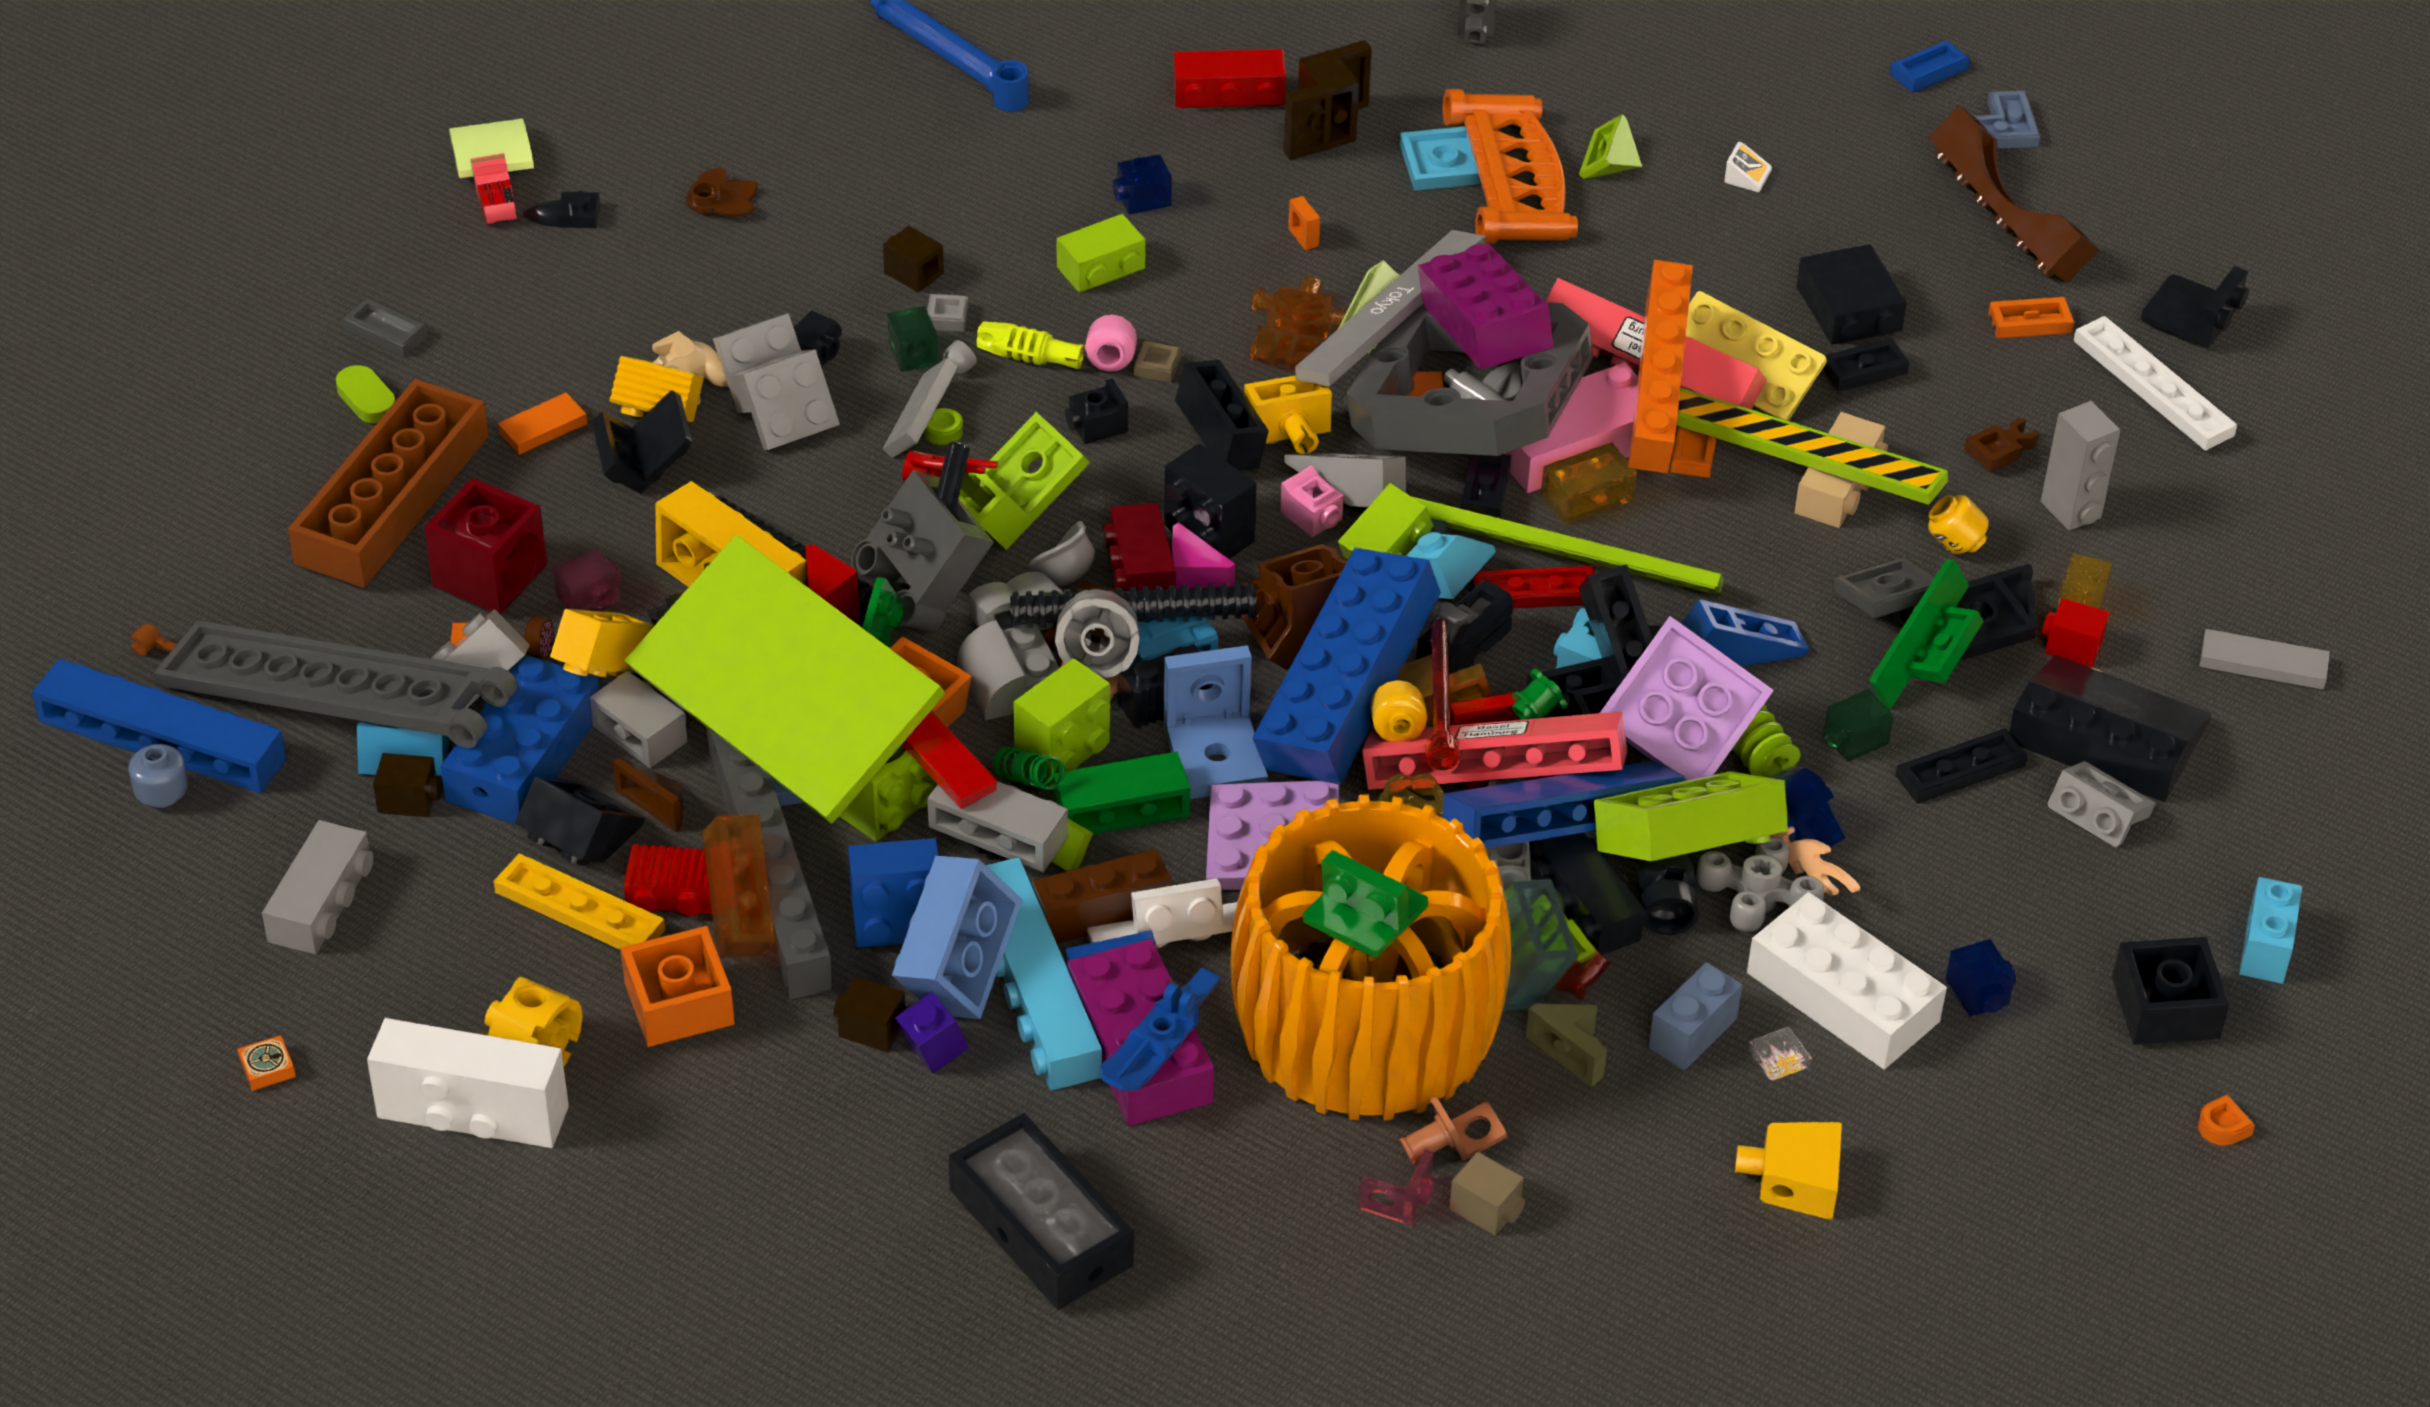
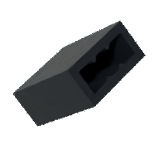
M1871 244L1800 258L1796 287L1831 345L1902 331L1907 301Z

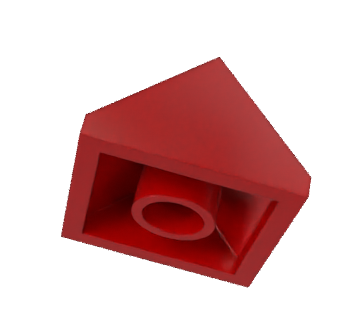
M806 545L808 588L860 626L858 571L816 545Z

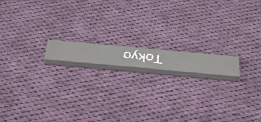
M1451 230L1295 367L1296 379L1330 387L1423 304L1418 272L1419 264L1430 262L1432 258L1439 255L1450 256L1466 251L1467 248L1473 245H1486L1485 236Z

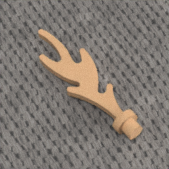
M1789 827L1787 832L1771 835L1787 843L1790 850L1788 863L1794 873L1797 875L1805 871L1808 876L1818 879L1824 887V892L1829 896L1839 894V890L1831 883L1827 875L1839 880L1851 893L1860 891L1859 884L1840 867L1821 859L1820 854L1831 852V848L1828 845L1813 839H1801L1791 842L1789 835L1794 833L1793 827Z

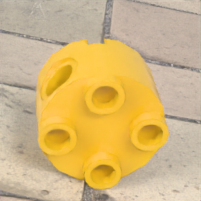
M519 977L502 1002L498 1000L492 1002L486 1012L484 1022L486 1026L490 1027L488 1036L561 1048L563 1066H565L572 1054L565 1051L569 1040L577 1043L581 1032L583 1014L582 1006L578 1001L530 979Z

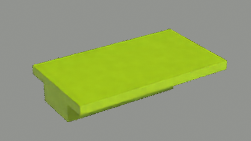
M737 534L624 660L636 673L831 824L946 694L940 685Z

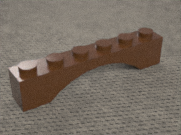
M1959 105L1928 137L1938 148L1934 153L1936 157L1947 167L1951 168L1954 166L1958 170L1954 174L1955 178L1967 189L1970 190L1973 187L1977 191L1973 197L1987 211L1990 212L1994 209L1997 213L1993 218L1995 222L2009 234L2014 231L2017 235L2014 240L2015 244L2027 255L2035 254L2038 259L2034 264L2048 278L2051 279L2055 274L2068 283L2099 251L2076 225L2061 214L2032 212L2015 204L2007 193L2000 176L1997 159V139L1975 116Z

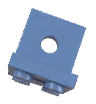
M1248 645L1165 657L1164 731L1170 752L1178 751L1191 787L1190 799L1210 797L1211 785L1268 783L1266 769L1252 739L1255 734L1250 719L1252 657ZM1213 684L1210 689L1200 690L1204 685ZM1211 755H1223L1227 759L1212 761L1208 757Z

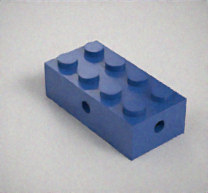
M526 654L510 671L518 682V689L508 703L502 707L486 703L479 713L487 723V731L473 748H463L456 744L440 766L446 802L515 824L535 776L555 779L593 726L590 696L599 691L597 677L577 675L564 670L563 666Z

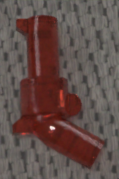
M1599 952L1595 954L1583 969H1581V963L1578 960H1571L1568 965L1561 964L1560 968L1526 962L1523 970L1522 985L1527 986L1531 981L1556 985L1557 990L1576 993L1580 999L1584 1000L1586 988L1594 984L1611 963Z

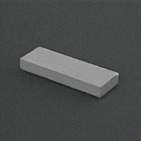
M948 358L923 373L882 448L891 458L897 457L918 443L956 372L957 366Z
M2205 629L2199 667L2324 690L2330 651Z

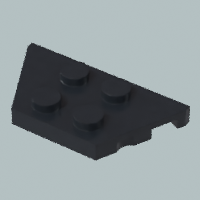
M2030 563L1968 581L1969 587L1956 607L1977 610L1984 622L1961 657L1962 660L2035 638L2037 615L2034 611L2035 591L2032 590L2033 567ZM1915 606L1891 613L1890 617L1904 626Z

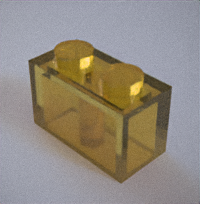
M1611 442L1543 466L1541 496L1560 520L1567 525L1634 501L1637 471L1636 469L1628 468L1629 461Z

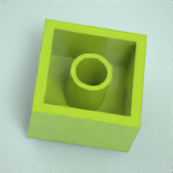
M1075 658L1014 701V748L1058 758L1062 762L1065 771L1076 769L1078 765L1093 754L1103 751L1110 742V683ZM1030 757V758H1029V768H1028L1029 771H1030L1031 763H1032L1033 760H1034L1033 757ZM1046 760L1048 763V774L1044 782L1051 777L1053 772V766L1049 760ZM1054 761L1055 773H1059V767ZM1053 779L1050 781L1048 785H1053Z

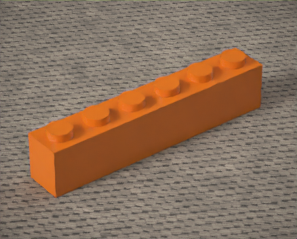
M1654 260L1647 292L1628 468L1668 474L1675 443L1693 265Z

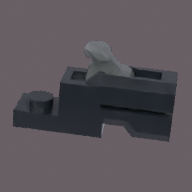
M1485 579L1456 605L1444 602L1439 607L1438 615L1441 617L1439 621L1417 640L1416 660L1432 654L1440 677L1474 666V657L1479 652L1488 651L1511 631V615L1513 614L1514 604L1511 594Z

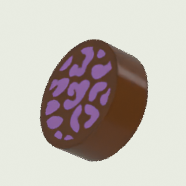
M532 617L529 620L524 634V639L530 645L526 652L527 655L538 659H547L549 657L554 640V627L550 618Z

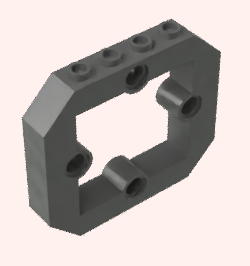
M1545 302L1549 306L1554 348L1525 356L1521 360L1523 385L1513 401L1462 399L1457 390L1447 387L1432 389L1422 396H1405L1414 389L1413 377L1429 351L1464 352L1424 306H1421L1379 342L1375 349L1371 350L1368 360L1358 370L1357 377L1352 385L1346 389L1344 408L1350 414L1351 427L1375 449L1499 456L1548 438L1593 359L1589 323L1563 303Z

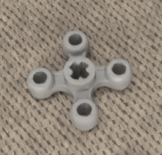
M1771 836V841L1758 843L1755 855L1748 857L1744 861L1743 867L1731 864L1728 856L1716 851L1706 852L1698 860L1696 881L1702 889L1718 892L1728 887L1739 892L1731 904L1730 921L1736 929L1743 932L1758 930L1764 923L1765 913L1773 910L1777 901L1784 902L1791 907L1808 892L1821 901L1824 899V887L1818 879L1810 876H1801L1792 881L1781 876L1787 868L1790 850L1787 843L1778 837Z

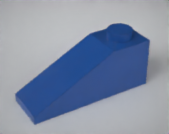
M1699 599L1681 623L1739 666L1805 656L1810 650L1795 621Z

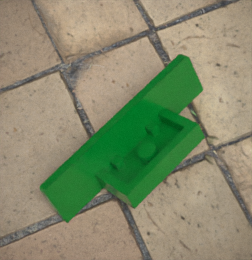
M1947 559L1870 678V684L1884 708L1891 709L1910 678L1945 684L1984 622L1977 610L1956 607L1968 589L1969 584L1955 560Z

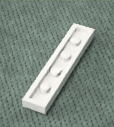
M2106 316L2076 329L2074 342L2205 451L2235 436L2237 424Z

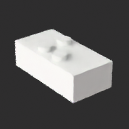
M385 1018L367 1058L377 1118L427 1126L439 1131L450 1130L473 1134L480 1138H496L553 1148L569 1107L561 1048Z

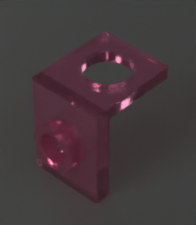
M1424 1150L1407 1189L1363 1176L1360 1181L1359 1209L1411 1225L1420 1204L1427 1205L1434 1190L1435 1178H1432L1434 1152ZM1381 1192L1386 1194L1393 1200L1394 1205L1385 1206L1376 1202L1372 1198L1371 1193Z

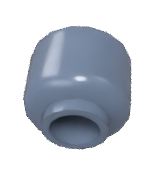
M153 744L142 748L131 758L128 772L133 793L138 801L147 806L165 808L183 798L188 789L189 779L181 752L172 746Z

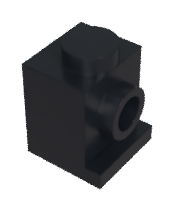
M811 310L793 327L801 351L816 349L821 368L838 353L840 346L838 338L842 335V329L834 319Z
M1113 378L1105 380L1104 387L1069 396V407L1065 409L1067 424L1072 431H1077L1084 444L1128 432V401Z

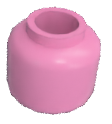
M1112 314L1096 319L1089 327L1085 344L1086 356L1090 363L1099 370L1106 372H1116L1127 367L1133 360L1136 349V330L1131 322L1122 316Z

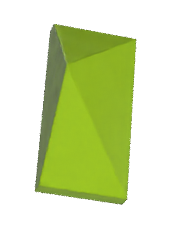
M1623 114L1594 130L1579 172L1582 179L1642 167L1628 121Z

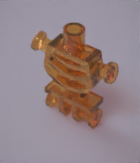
M1313 276L1303 278L1298 289L1281 286L1274 296L1266 294L1264 288H1257L1252 298L1251 308L1254 310H1259L1260 308L1267 310V326L1259 325L1257 338L1253 339L1251 345L1250 360L1255 361L1257 358L1269 360V365L1276 366L1278 360L1283 359L1286 360L1285 367L1293 369L1294 365L1297 366L1320 346V341L1326 338L1329 333L1330 323L1341 324L1349 305H1346V309L1331 308L1332 297L1321 294L1323 284L1318 278Z

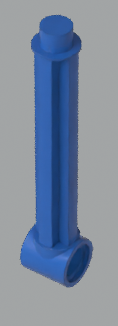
M870 0V6L875 9L876 16L879 19L887 20L985 85L987 90L993 94V103L998 109L1013 112L1024 109L1028 105L1029 72L1024 63L1015 60L997 61L906 0Z

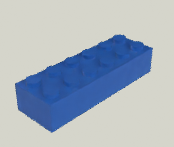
M1354 548L1252 738L1266 770L1341 785L1373 724L1369 707L1372 695L1378 687L1386 682L1396 680L1441 594L1429 560Z

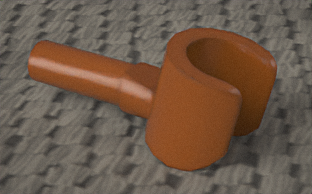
M151 624L142 625L130 636L131 639L135 640L131 644V649L140 656H146L154 647L162 651L171 652L177 645V643L162 638L159 631Z

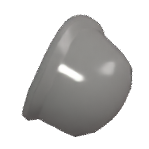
M1082 521L1076 522L1055 548L1036 556L1027 566L1031 572L1045 573L1057 587H1066L1078 581L1090 569L1095 556L1094 547L1085 533V524Z

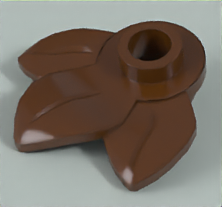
M722 167L714 168L701 174L698 181L690 186L686 195V203L691 210L700 214L715 212L725 217L744 216L754 211V205L750 201L756 194L757 182L728 180L727 174Z

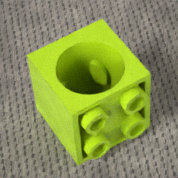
M901 745L840 814V817L877 842L890 831L898 829L903 821L918 809L928 805L927 798L935 789L936 782Z

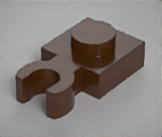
M2023 418L2012 421L2007 430H2003L1996 424L1968 437L1965 451L1985 469L1993 472L2020 459L2022 450L2034 448L2038 442L2039 432L2035 430L2025 434L2026 420Z

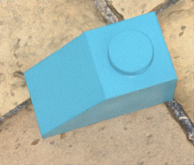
M1432 532L1422 536L1418 540V544L1406 556L1429 560L1441 591L1439 598L1454 599L1496 551L1493 545L1460 535H1445Z

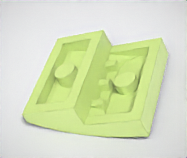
M523 118L449 128L459 178L473 177L470 159L501 153L505 155L508 172L534 168Z

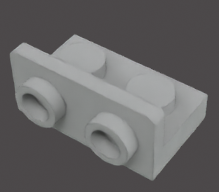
M2086 761L2062 770L2048 801L2050 809L2114 847L2123 844L2131 825L2150 817L2156 802Z

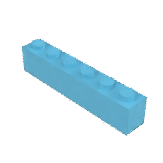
M1020 858L986 865L1023 899L996 977L1003 976L1006 1003L1010 1010L1016 1009L1018 1012L1017 1025L1022 1041H1030L1033 1048L1031 1049V1060L1036 1074H1044L1050 1091L1101 1078L1099 1070L1102 1064V1048Z

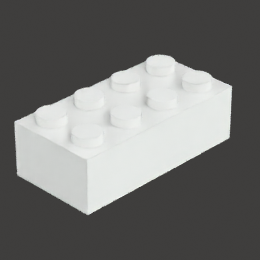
M1810 892L1806 893L1752 938L1747 973L1884 1070L1940 1022L1947 987Z

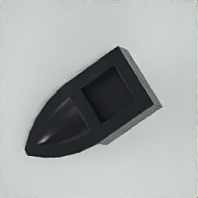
M583 191L562 192L560 200H552L533 206L523 211V216L535 223L550 227L597 228L600 194L599 192Z

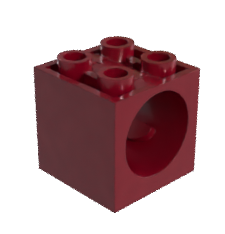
M471 478L424 527L433 587L490 611L495 609L500 615L547 566L541 506L474 478Z

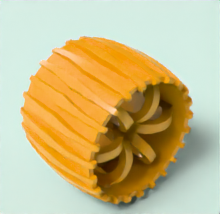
M1359 795L1358 801L1338 804L1335 798L1326 800L1323 808L1310 813L1307 809L1297 812L1292 822L1285 827L1279 824L1271 831L1266 845L1258 847L1237 901L1232 929L1230 962L1231 984L1237 1019L1248 1053L1253 1061L1257 1060L1260 1064L1265 1079L1269 1083L1277 1082L1285 1089L1286 1096L1296 1102L1300 1098L1314 1104L1316 1112L1325 1115L1328 1110L1349 1114V1120L1359 1121V1115H1382L1383 1121L1393 1120L1395 1113L1414 1110L1415 1114L1426 1111L1428 1104L1432 1103L1431 1098L1437 1096L1438 1099L1441 1098L1443 1101H1447L1454 1095L1460 1084L1470 1082L1481 1061L1484 1060L1501 1020L1510 975L1511 930L1507 901L1497 864L1494 860L1490 861L1485 845L1480 838L1473 839L1465 833L1464 826L1460 821L1454 818L1449 822L1436 815L1435 808L1425 804L1423 809L1404 805L1403 798L1393 796L1392 802L1369 801V795ZM1331 850L1380 872L1429 898V906L1379 957H1372L1303 922V913L1323 894L1321 860ZM1325 939L1327 944L1331 943L1319 970L1313 968V962L1306 957L1300 960L1292 955L1295 951H1298L1300 954L1307 951L1309 944ZM1427 950L1439 956L1441 964L1445 967L1439 970L1437 966H1434ZM1400 954L1406 962L1413 979L1408 980L1407 975H1399L1396 977V982H1392ZM1344 968H1345L1346 979L1342 978V973H1343V971H1344Z

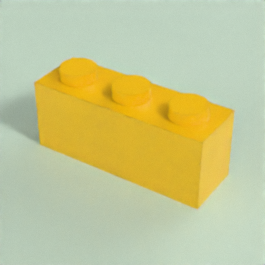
M565 609L550 657L565 662L564 670L581 676H588V673L600 677H606L607 674L619 677L626 671L636 673L624 660L655 625L622 613Z

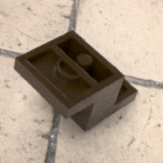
M1366 40L1299 59L1298 90L1286 93L1284 153L1289 160L1356 141L1358 109L1369 106L1372 48Z

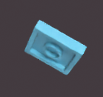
M1465 126L1400 133L1399 145L1414 191L1481 184Z

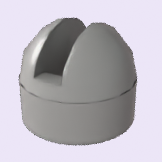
M960 340L953 342L943 353L942 361L948 358L957 366L955 374L968 372L977 364L974 352Z

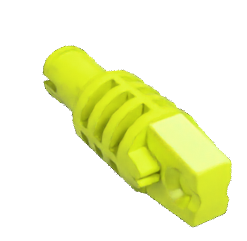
M983 321L977 332L978 348L1010 359V357H1013L1017 361L1023 359L1026 363L1034 362L1035 365L1039 366L1050 362L1078 370L1083 363L1084 354L1081 353L1085 351L1084 345L1053 339L1052 335L1046 331L1040 332L1033 328L1018 327L1016 324Z

